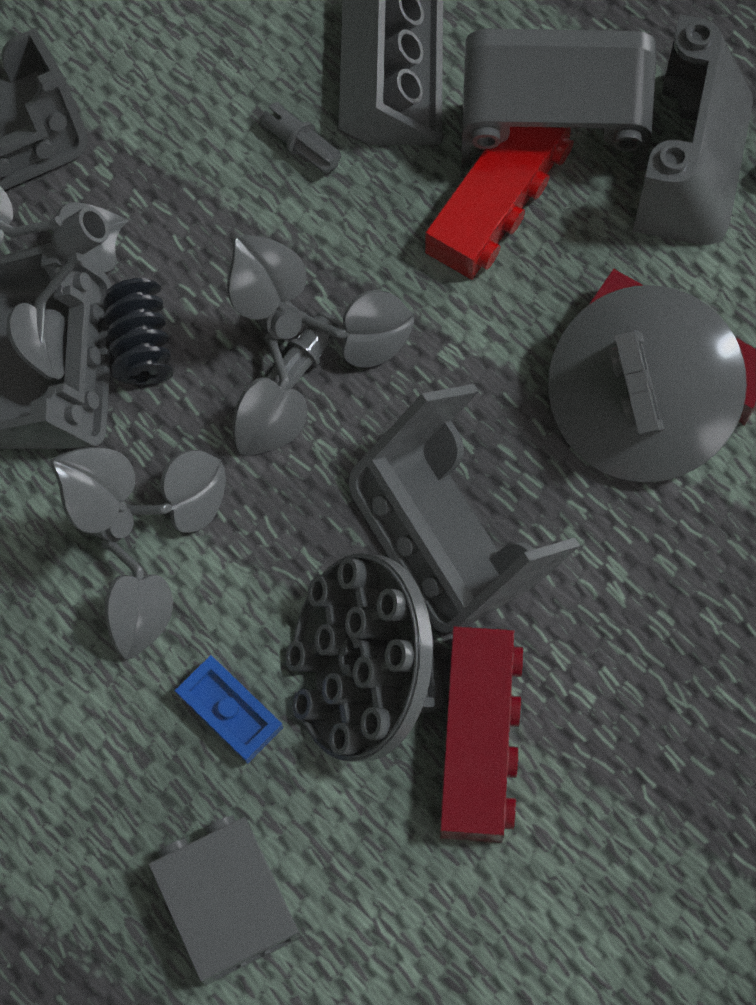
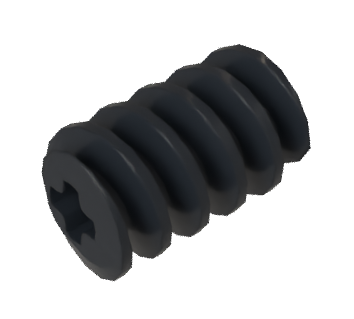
M147 278L123 280L112 285L103 295V305L106 309L105 320L106 325L109 327L107 336L108 341L111 343L109 352L110 358L114 361L111 365L112 374L120 382L138 386L163 383L173 377L172 367L164 365L171 359L170 350L162 347L168 342V334L160 330L166 325L165 316L158 313L164 308L163 299L155 296L161 292V286L156 281Z

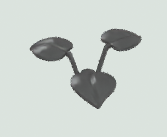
M0 186V245L3 242L4 234L9 237H16L52 230L51 243L54 250L60 256L68 258L65 265L35 301V307L28 303L18 304L11 310L7 319L8 338L18 356L44 378L55 382L65 374L68 324L60 312L45 309L46 302L73 268L84 261V258L100 268L104 273L111 271L117 264L115 253L116 238L121 228L129 221L97 206L70 202L62 206L58 210L56 217L49 221L14 227L9 225L13 219L12 204L7 193Z
M235 235L233 237L232 261L227 279L228 298L233 308L239 314L254 319L267 332L264 341L270 347L279 375L278 385L273 380L262 377L253 381L242 392L235 408L233 420V439L237 451L241 455L252 456L281 448L299 435L306 422L307 403L305 398L299 391L287 389L289 377L277 343L278 340L293 338L300 331L301 324H306L336 338H344L342 356L348 363L363 368L374 367L391 359L405 345L414 325V314L395 295L383 290H370L359 294L347 306L343 315L345 329L336 328L310 317L305 312L299 311L289 301L299 296L306 285V269L302 259L289 247L275 240L253 235Z
M100 447L80 448L63 453L50 460L51 467L58 481L62 506L69 521L82 533L101 538L102 548L110 550L132 571L133 576L120 575L112 581L105 598L104 609L108 633L115 650L123 659L134 658L161 635L172 616L173 598L166 580L155 574L144 576L143 568L117 545V541L128 536L132 531L134 525L133 515L166 514L170 512L173 527L184 533L199 531L206 527L213 520L221 505L226 482L225 468L221 459L206 452L187 450L171 458L161 476L160 490L163 498L167 501L161 505L134 506L123 502L134 489L135 473L130 461L118 451Z

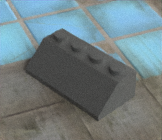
M342 0L339 129L369 145L441 144L443 0Z

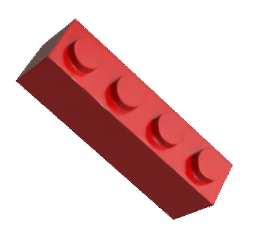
M510 127L508 139L495 148L484 150L425 233V253L473 280L481 267L488 270L499 254L501 246L498 243L507 232L512 235L521 224L525 215V210L523 209L530 197L537 200L545 190L550 178L547 173L554 163L562 165L567 159L574 143L570 139L571 128Z

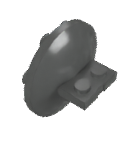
M655 285L633 286L598 298L584 308L568 325L552 357L548 382L549 399L554 419L560 432L572 449L587 463L608 475L624 480L637 482L663 481L682 476L705 464L719 452L731 437L741 417L746 399L747 377L745 362L735 335L720 315L698 298L674 288Z
M357 553L337 560L321 576L314 577L309 584L308 596L298 618L294 641L289 644L286 651V664L293 671V674L294 671L316 673L317 690L300 689L297 692L295 690L292 704L294 715L297 719L303 721L314 742L328 755L339 760L367 762L382 758L397 748L406 738L420 713L433 714L445 708L439 669L436 668L435 646L429 612L416 582L399 563L381 555Z

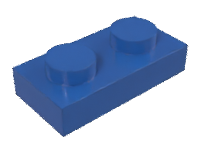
M212 655L174 690L247 764L284 728L282 723Z

